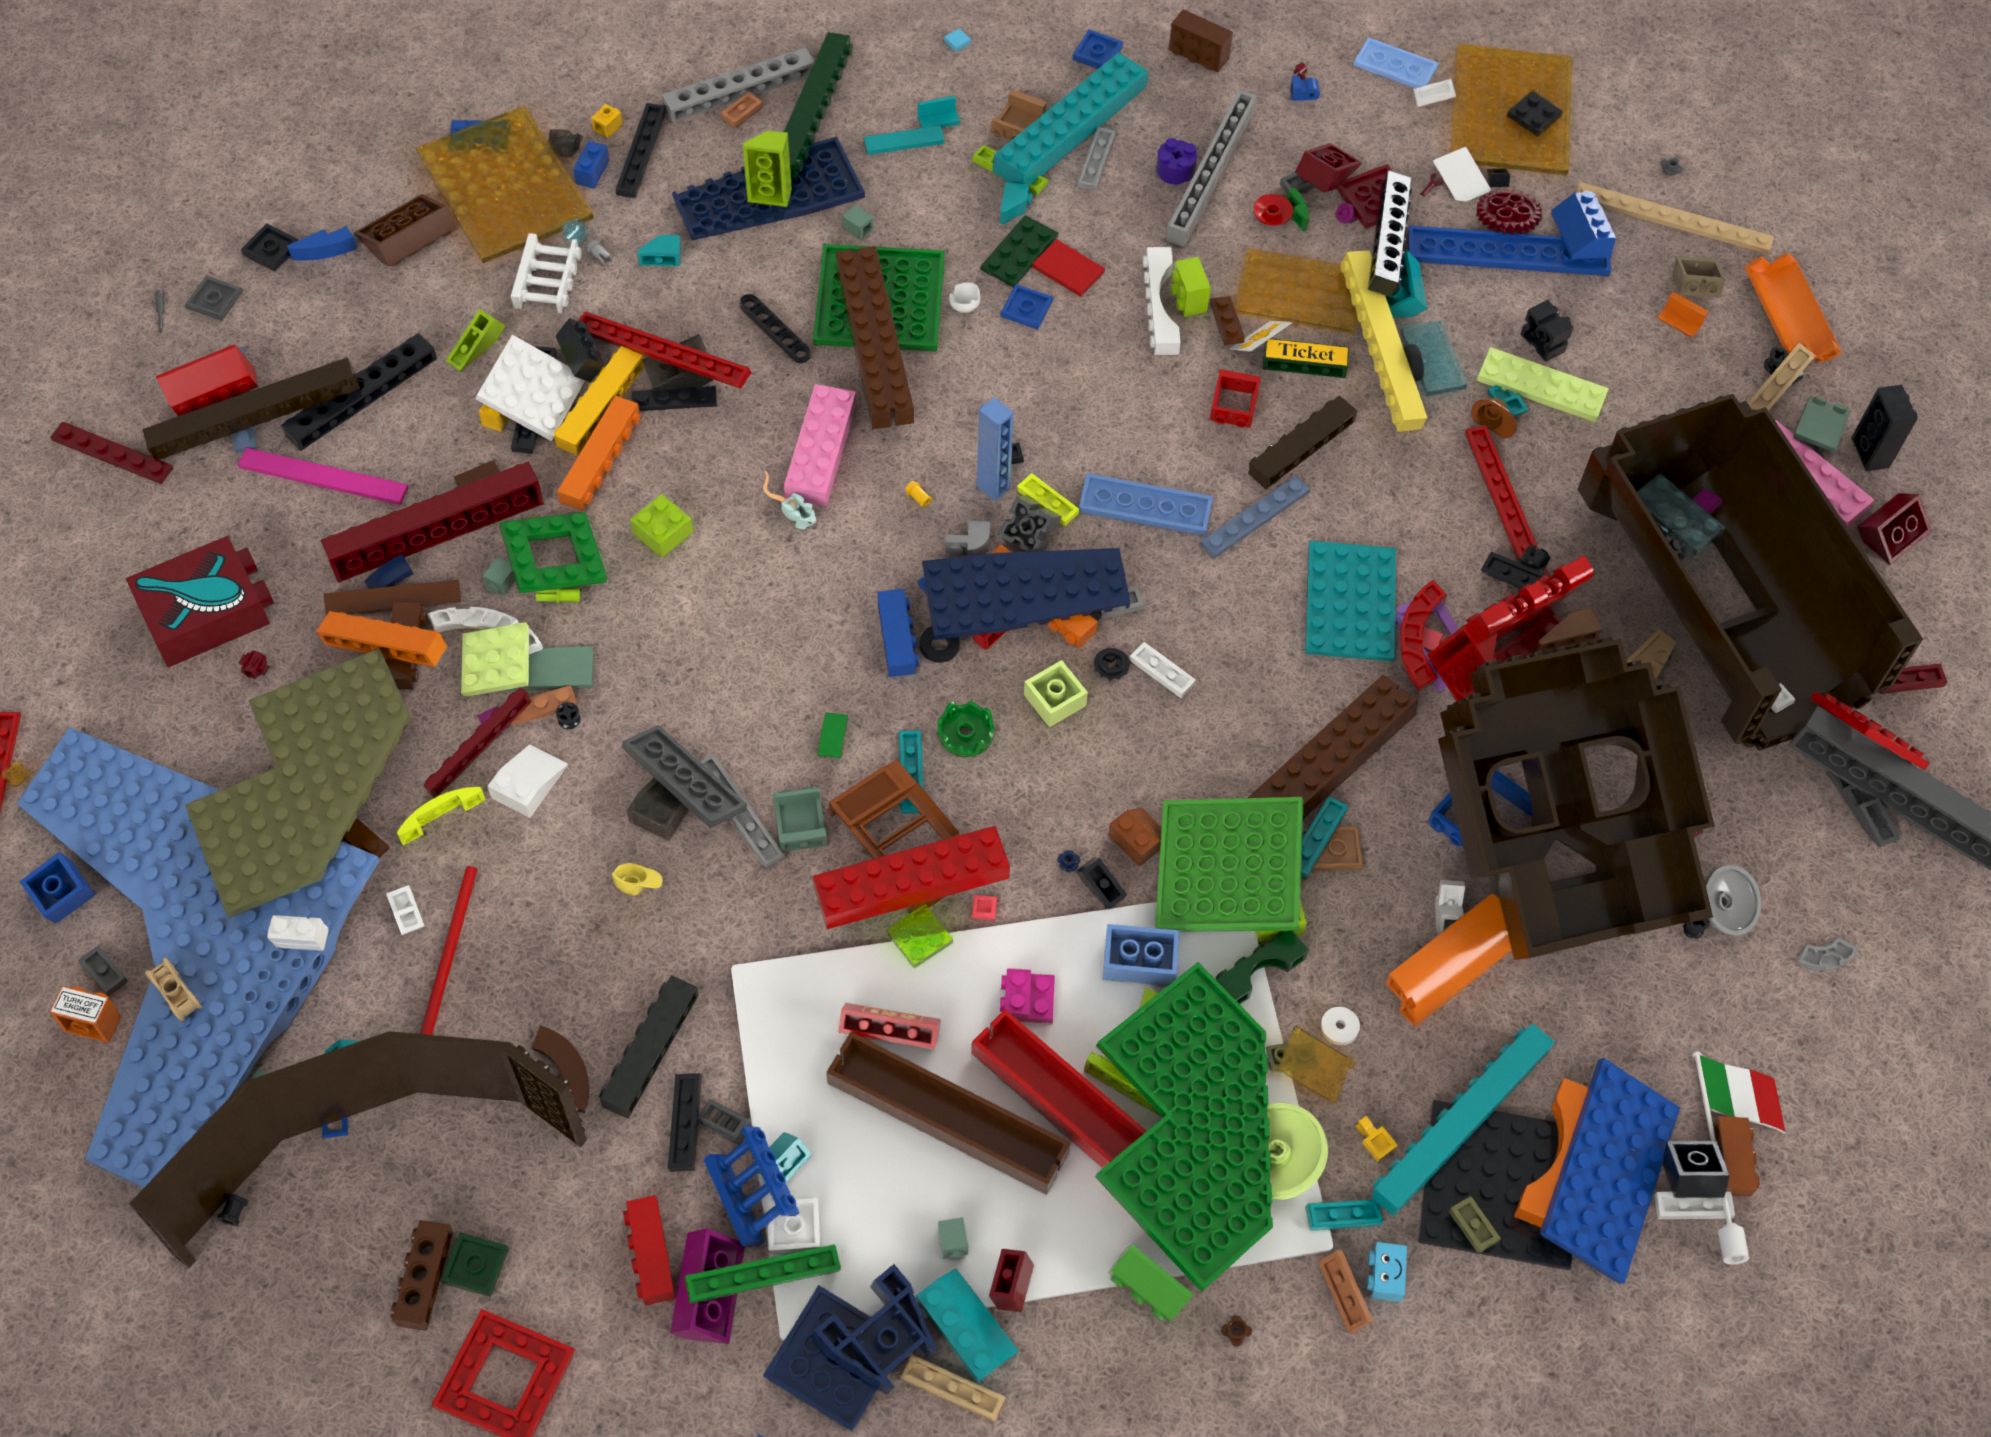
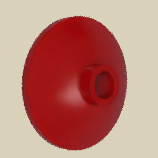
M1266 194L1255 201L1253 213L1260 222L1270 226H1279L1291 219L1293 207L1290 201L1281 195Z

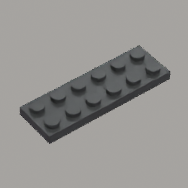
M659 725L623 741L622 748L709 828L746 811L747 804Z

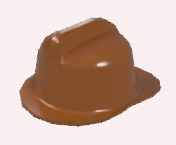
M1497 398L1480 399L1473 404L1471 415L1475 423L1482 426L1486 425L1489 430L1501 438H1509L1514 435L1517 428L1516 420L1507 410V406L1502 400Z

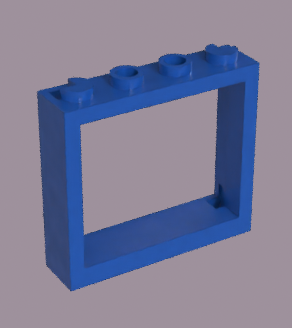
M1496 770L1491 778V788L1532 817L1533 808L1529 792ZM1449 792L1432 811L1428 822L1436 832H1443L1447 835L1454 845L1463 847L1459 827L1443 816L1453 805L1451 793Z

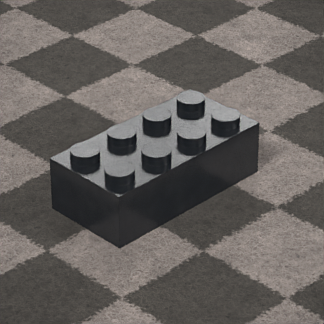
M1902 384L1877 388L1851 437L1865 471L1890 468L1918 419L1917 412L1913 409L1909 395L1905 392Z

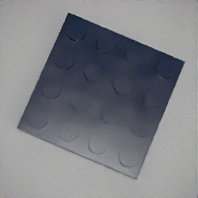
M818 1285L765 1371L763 1378L853 1432L878 1389L828 1358L810 1336L818 1326L834 1313L851 1334L871 1316Z

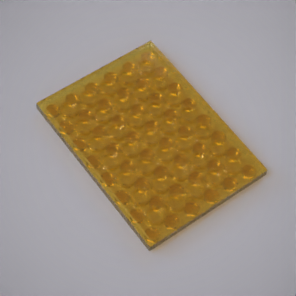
M1458 43L1454 79L1456 97L1453 98L1450 153L1467 147L1476 165L1567 175L1569 171L1572 56ZM1531 91H1534L1563 111L1562 116L1538 137L1507 117L1508 111Z
M525 105L416 147L417 154L482 263L525 247L529 233L537 234L538 241L594 219L591 209Z

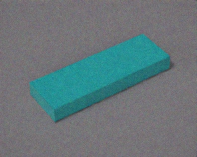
M1374 1199L1309 1203L1305 1206L1310 1231L1371 1227L1384 1223L1380 1205Z

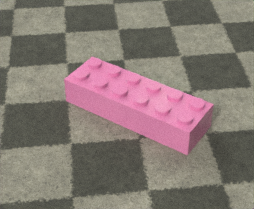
M814 385L784 483L786 499L790 498L793 493H796L804 499V503L827 507L856 410V391Z
M1775 420L1849 529L1867 514L1874 499L1802 440L1793 437L1794 434Z

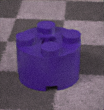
M1174 138L1167 139L1160 146L1157 154L1156 172L1164 182L1173 185L1190 181L1195 174L1197 161L1196 146Z

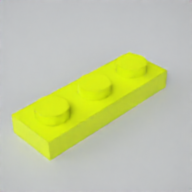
M1032 473L1017 486V491L1023 496L1027 495L1040 503V509L1049 508L1062 516L1059 523L1064 527L1079 514V508Z

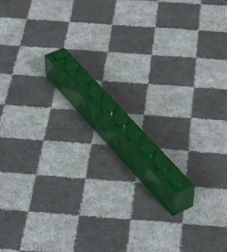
M827 32L784 130L785 133H788L791 179L796 180L798 173L803 169V161L808 158L809 147L814 143L815 133L819 132L821 119L825 118L826 107L830 106L832 93L835 94L837 82L842 78V70L847 66L848 56L852 55L853 44H850V35Z

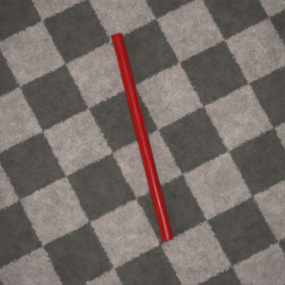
M467 866L465 869L420 1034H433L478 871L473 866Z

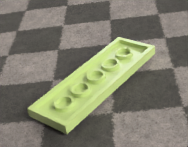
M1492 347L1488 351L1477 378L1478 382L1490 386L1498 385L1502 387L1501 390L1506 391L1508 389L1514 394L1519 393L1521 397L1595 423L1609 389Z

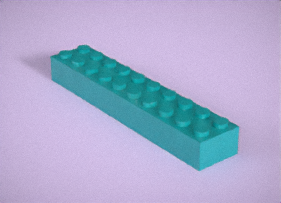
M1118 52L995 153L993 172L1007 182L1033 184L1039 175L1045 174L1095 132L1097 127H1101L1146 88L1149 71Z

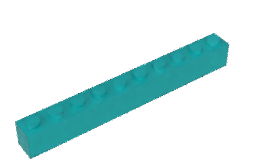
M1532 1023L1527 1029L1522 1027L1514 1036L1515 1041L1513 1044L1507 1043L1498 1053L1500 1057L1496 1061L1491 1059L1484 1067L1485 1073L1481 1077L1476 1075L1468 1084L1470 1089L1465 1094L1461 1091L1452 1101L1454 1106L1450 1110L1445 1108L1436 1118L1438 1122L1435 1126L1428 1125L1420 1135L1422 1139L1418 1143L1413 1141L1404 1153L1407 1155L1402 1160L1397 1158L1389 1167L1391 1172L1386 1177L1381 1175L1374 1182L1372 1187L1375 1189L1371 1197L1393 1217L1401 1211L1551 1051L1555 1041Z

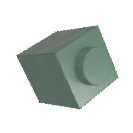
M854 205L850 210H846L842 216L843 229L859 240L863 239L874 229V217L857 205Z
M496 557L483 575L486 589L493 594L500 593L505 595L515 582L510 562Z
M963 1217L938 1221L943 1259L958 1260L963 1258L964 1255H968V1242Z

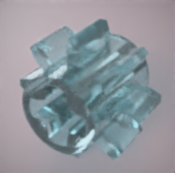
M577 218L574 221L569 219L562 227L565 230L563 236L570 243H572V239H577V242L581 244L588 235L585 232L587 226Z

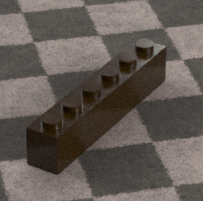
M1340 395L1334 400H1329L1321 410L1313 412L1309 419L1305 422H1300L1289 434L1285 433L1276 444L1269 445L1264 453L1252 458L1249 463L1248 474L1262 487L1268 489L1355 422L1357 410Z

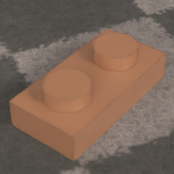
M748 92L722 111L721 118L736 128L763 108L762 101Z

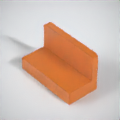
M1673 291L1668 298L1665 308L1657 318L1687 336L1693 337L1704 324L1709 311Z

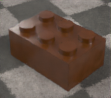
M1182 9L1171 23L1168 50L1172 51L1175 55L1187 58L1190 62L1203 65L1208 70L1219 72L1229 60L1233 31Z

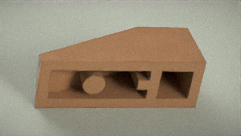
M1577 609L1570 613L1538 641L1534 652L1544 650L1545 653L1561 646H1567L1568 648L1585 641H1589V643L1596 642L1602 628L1593 609Z

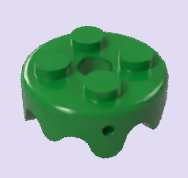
M969 701L964 705L950 702L938 719V738L941 745L948 752L959 757H973L983 753L991 745L994 738V723L990 709L987 707L982 708L973 701ZM969 728L972 730V733L963 735L960 733V730Z

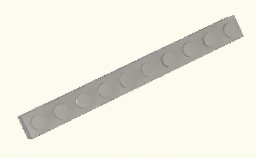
M1238 90L1168 225L1166 242L1183 248L1186 247L1255 112L1257 95Z

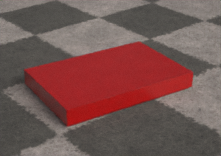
M1057 239L1032 263V268L1080 297L1105 273L1104 267Z

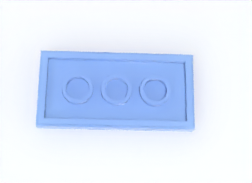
M1368 37L1353 66L1410 87L1419 88L1429 84L1439 63Z

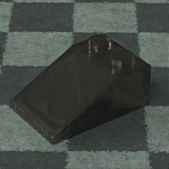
M699 334L679 343L709 354ZM650 357L642 360L654 391L700 387L713 381V379Z
M653 778L638 792L627 809L629 823L670 841L690 809L656 778Z

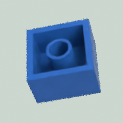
M60 852L19 881L44 918L53 923H57L96 895L73 861Z

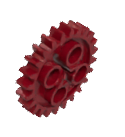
M1497 189L1496 193L1489 191V195L1484 194L1483 198L1479 199L1476 216H1479L1478 221H1483V226L1489 225V230L1495 228L1496 233L1501 230L1504 235L1507 232H1510L1511 235H1514V232L1522 235V231L1529 233L1530 229L1534 230L1535 226H1539L1542 207H1539V202H1535L1536 198L1529 199L1530 194L1522 195L1523 191L1515 193V189L1511 192L1504 189V192H1501Z

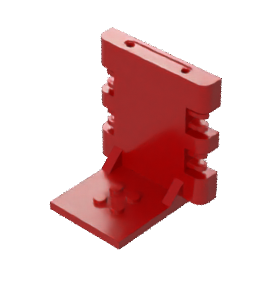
M1585 555L1566 566L1563 564L1552 571L1554 573L1552 576L1549 577L1548 574H1545L1537 579L1534 584L1524 586L1518 590V595L1514 596L1512 593L1503 598L1500 603H1494L1484 609V612L1472 615L1466 620L1467 624L1463 625L1451 636L1449 635L1439 642L1440 645L1427 655L1456 701L1474 694L1470 674L1477 671V666L1494 660L1496 642L1542 617L1593 577V568Z

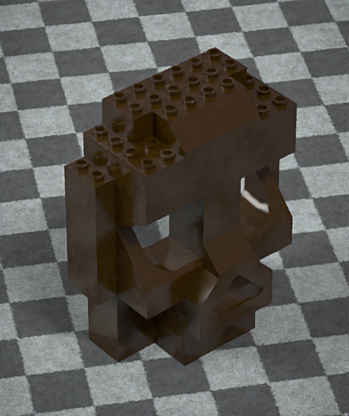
M1611 636L1598 639L1592 643L1585 641L1568 648L1567 646H1561L1545 653L1544 650L1530 653L1528 656L1521 657V655L1509 657L1504 661L1492 660L1485 662L1484 665L1477 666V671L1470 674L1474 694L1468 695V697L1462 698L1460 701L1454 702V704L1447 705V710L1440 713L1445 736L1439 738L1438 742L1471 880L1494 875L1514 960L1533 958L1597 941L1713 918L1693 832L1715 827L1680 686L1671 687L1670 683L1656 686L1651 662L1642 664L1641 660L1627 663L1621 639L1612 640ZM1601 745L1619 746L1638 755L1634 789L1628 800L1621 807L1599 812L1584 749ZM1522 762L1533 808L1532 822L1529 828L1516 829L1507 825L1497 812L1491 788V778L1499 767ZM1558 840L1596 866V871L1550 882L1544 857L1553 842Z

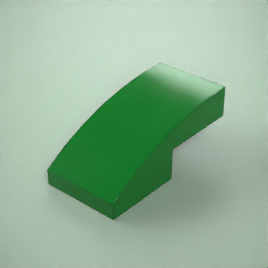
M1296 188L1288 191L1287 196L1293 207L1292 219L1303 231H1306L1309 222L1308 208L1301 194Z
M825 712L818 756L841 759L848 715Z

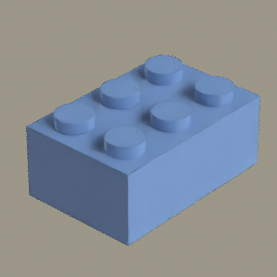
M1107 924L1102 980L1168 986L1176 980L1179 930Z

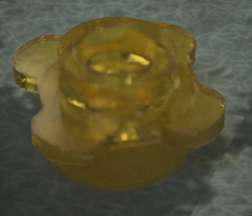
M15 761L10 768L3 770L1 775L2 778L8 779L9 783L16 787L31 776L30 769H25L20 761Z

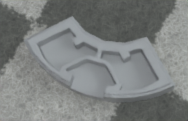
M1839 937L1826 946H1813L1806 943L1795 964L1811 970H1832L1848 963L1859 948Z

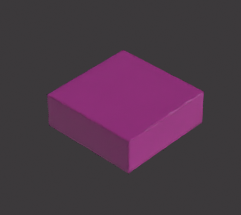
M1703 489L1690 502V507L1708 517L1722 504V498Z

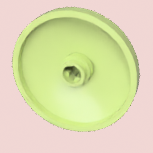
M1272 1103L1267 1105L1270 1137L1268 1138L1271 1158L1270 1184L1272 1186V1200H1284L1302 1194L1319 1179L1327 1163L1328 1143L1320 1123L1310 1112L1293 1104Z

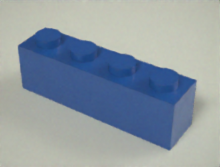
M904 589L877 592L878 608L889 677L915 674V666H919L918 653L913 652V648L916 647L915 634L910 633V629H913L912 615L908 616L907 610H910L909 597H905Z

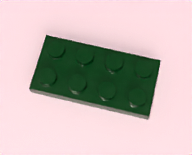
M1024 215L982 263L980 270L1014 288L1031 269L1032 263L1056 240L1058 232Z

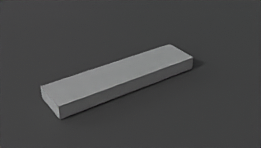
M1097 127L1080 173L1077 187L1096 191L1114 142L1116 131Z

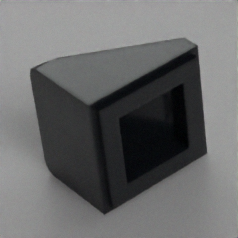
M1487 169L1490 187H1509L1510 174L1507 169Z

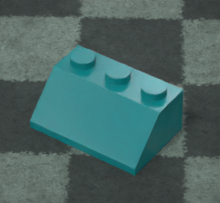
M1408 250L1404 251L1405 255L1401 262L1403 270L1399 278H1402L1399 289L1394 290L1391 297L1385 295L1392 317H1413L1427 310L1420 264Z

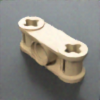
M165 957L162 959V963L151 971L147 970L145 974L163 995L176 1017L181 1022H184L186 1016L197 1008H203V1006L178 975L179 973L173 964Z

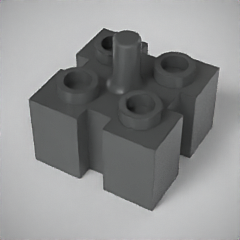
M1027 495L1017 496L1009 511L1013 516L1011 519H1005L998 535L1011 543L1021 542L1019 548L1026 552L1045 551L1051 540L1046 536L1049 532H1055L1062 516L1049 508L1038 509L1040 503Z

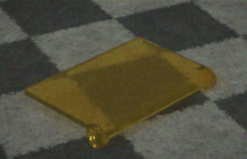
M1295 1025L1291 1031L1278 1070L1328 1101L1337 1104L1348 1070L1354 1067L1355 1061L1301 1029L1298 1025Z

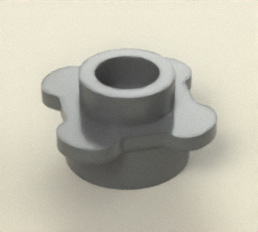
M1677 158L1663 159L1660 163L1663 166V172L1667 175L1673 176L1683 171V167L1679 165V159Z

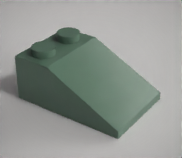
M1810 396L1799 418L1793 437L1835 452L1850 411L1842 404L1836 403L1834 405L1828 403L1821 396Z

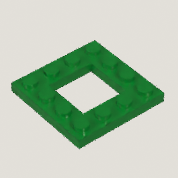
M586 512L500 522L499 528L519 594L607 582V575ZM570 537L577 564L536 568L528 541Z

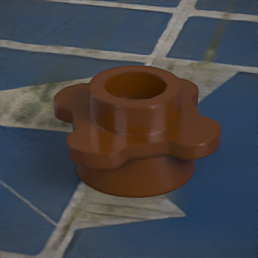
M1234 1315L1227 1325L1222 1326L1221 1333L1231 1340L1233 1346L1237 1347L1242 1344V1340L1245 1337L1251 1336L1252 1329L1250 1326H1247L1240 1316ZM1234 1329H1238L1239 1332L1235 1333Z

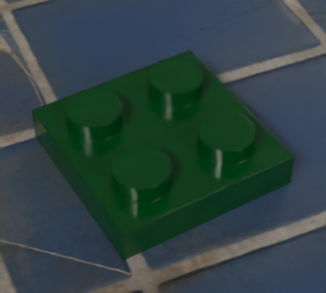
M459 1233L441 1278L442 1284L491 1297L509 1247L504 1244Z

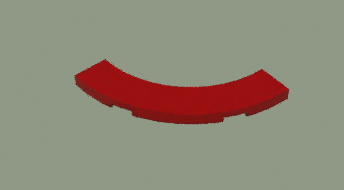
M1434 579L1415 595L1406 609L1400 629L1399 646L1402 662L1407 675L1418 691L1434 683L1438 678L1428 663L1422 644L1424 626L1429 615L1447 598V594Z

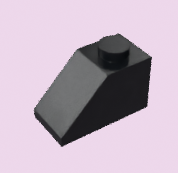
M1093 857L1075 871L1086 887L1108 910L1127 896L1109 869L1098 857Z

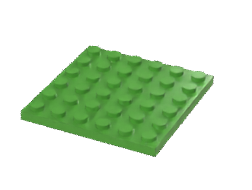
M1303 797L1163 800L1155 928L1179 930V932L1299 931Z

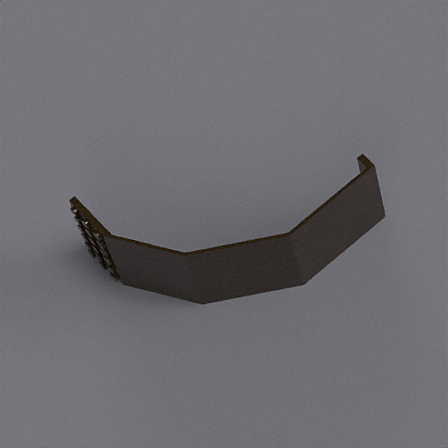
M388 1031L243 1082L139 1192L129 1205L166 1249L185 1266L190 1268L197 1260L185 1245L225 1203L226 1195L229 1193L233 1194L282 1140L415 1093L520 1102L580 1148L587 1141L584 1132L585 1128L581 1123L582 1119L578 1115L579 1110L575 1106L576 1101L572 1097L573 1092L569 1088L570 1083L560 1074L555 1076L549 1072L550 1068L539 1059L534 1061L529 1057L530 1053L520 1045L515 1047L510 1042Z

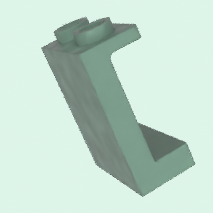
M805 787L801 790H783L773 794L780 849L782 852L827 846L819 788Z

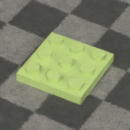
M526 622L463 633L461 694L463 696H473L529 685V626Z

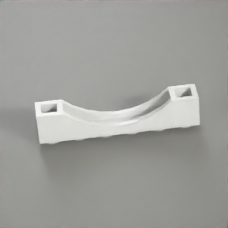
M1147 247L1146 256L1142 257V266L1147 269V271H1144V284H1148V287L1145 288V299L1150 302L1147 303V316H1151V319H1148V331L1152 332L1149 343L1150 348H1154V355H1179L1180 351L1179 326L1167 315L1160 299V290L1172 272L1171 247Z

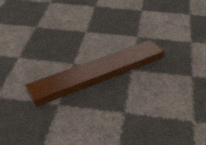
M459 580L325 593L326 616L329 611L350 614L393 609V602L421 603V606L461 602Z

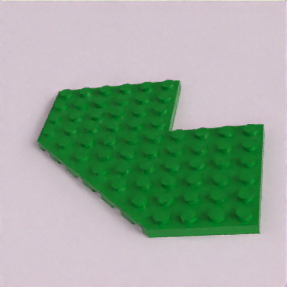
M1197 962L1096 1044V1047L1163 1118L1101 1169L1095 1178L1202 1293L1273 1228V1217H1271L1272 1186L1269 1175L1271 1158L1268 1147L1270 1130L1269 1118L1267 1117V1105L1269 1103L1268 1085H1266V1031Z

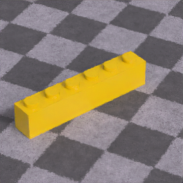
M623 346L612 354L606 367L600 370L599 376L590 383L584 396L578 399L577 405L572 411L568 412L562 425L556 428L554 432L556 447L576 456L581 453L615 396L622 398L644 369L643 355Z

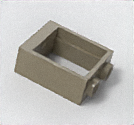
M1676 256L1673 278L1680 295L1721 298L1725 277L1717 259Z

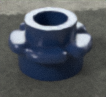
M1067 850L1058 856L1057 862L1062 870L1071 872L1079 867L1080 857L1078 854H1074L1073 851Z

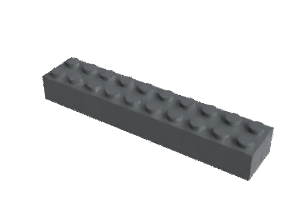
M1819 706L1800 725L1788 746L1873 799L1879 798L1884 806L1974 862L1991 870V811L1985 810L1970 798L1964 797L1952 787L1935 779L1931 774L1914 766L1908 760L1903 759L1891 750L1863 735Z

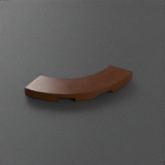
M540 1025L532 1045V1050L544 1054L557 1065L561 1075L570 1083L569 1088L573 1092L572 1097L576 1101V1108L579 1112L585 1113L589 1099V1081L586 1067L580 1054L565 1037L554 1030Z

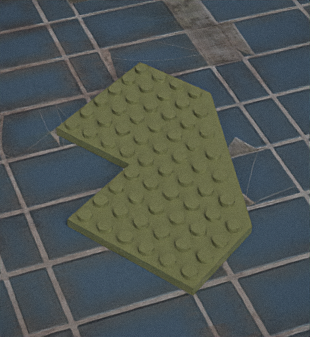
M380 648L248 700L276 768L185 804L228 918L323 879L329 861L334 859L342 844L343 836L346 832H349L357 818L356 813L361 805H364L372 791V784L376 778H379L386 766L387 757L390 752L394 751L401 739V732L411 721L410 714Z

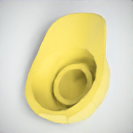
M633 863L621 864L612 873L616 888L631 896H637L644 887L660 888L663 882L662 876L657 871Z

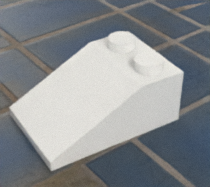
M528 745L500 768L488 785L490 796L501 804L531 818L567 768L568 763L532 745Z

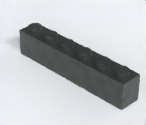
M672 975L668 982L662 984L659 990L660 996L656 1002H652L649 1006L645 1022H641L638 1025L634 1041L626 1046L623 1060L620 1064L617 1063L611 1074L612 1079L608 1085L605 1084L599 1094L603 1108L627 1119L632 1114L699 996L697 986Z

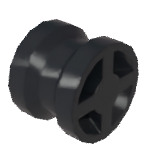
M564 702L557 707L556 717L560 727L568 730L579 725V710L574 703Z

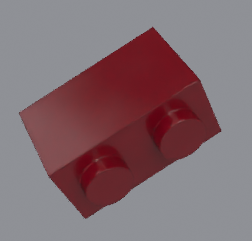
M1001 1249L989 1293L990 1299L999 1310L1022 1312L1034 1264L1026 1251Z

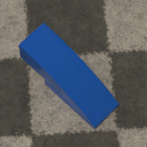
M345 226L330 234H327L325 229L287 245L293 261H308L345 254L357 249L354 236Z

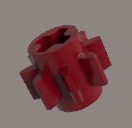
M258 651L247 652L246 655L243 654L239 661V664L242 665V674L252 679H256L260 675L265 676L269 668L266 664V656Z

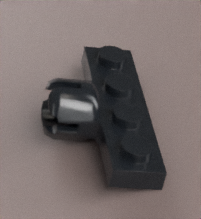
M1535 545L1527 546L1518 561L1490 552L1481 571L1488 576L1521 589L1528 584H1534L1537 579L1546 574L1544 570L1551 558L1548 552L1541 547L1536 550Z

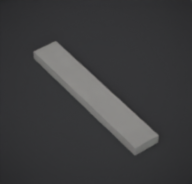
M714 754L700 760L708 770L747 804L745 812L730 818V820L765 870L784 860V853Z

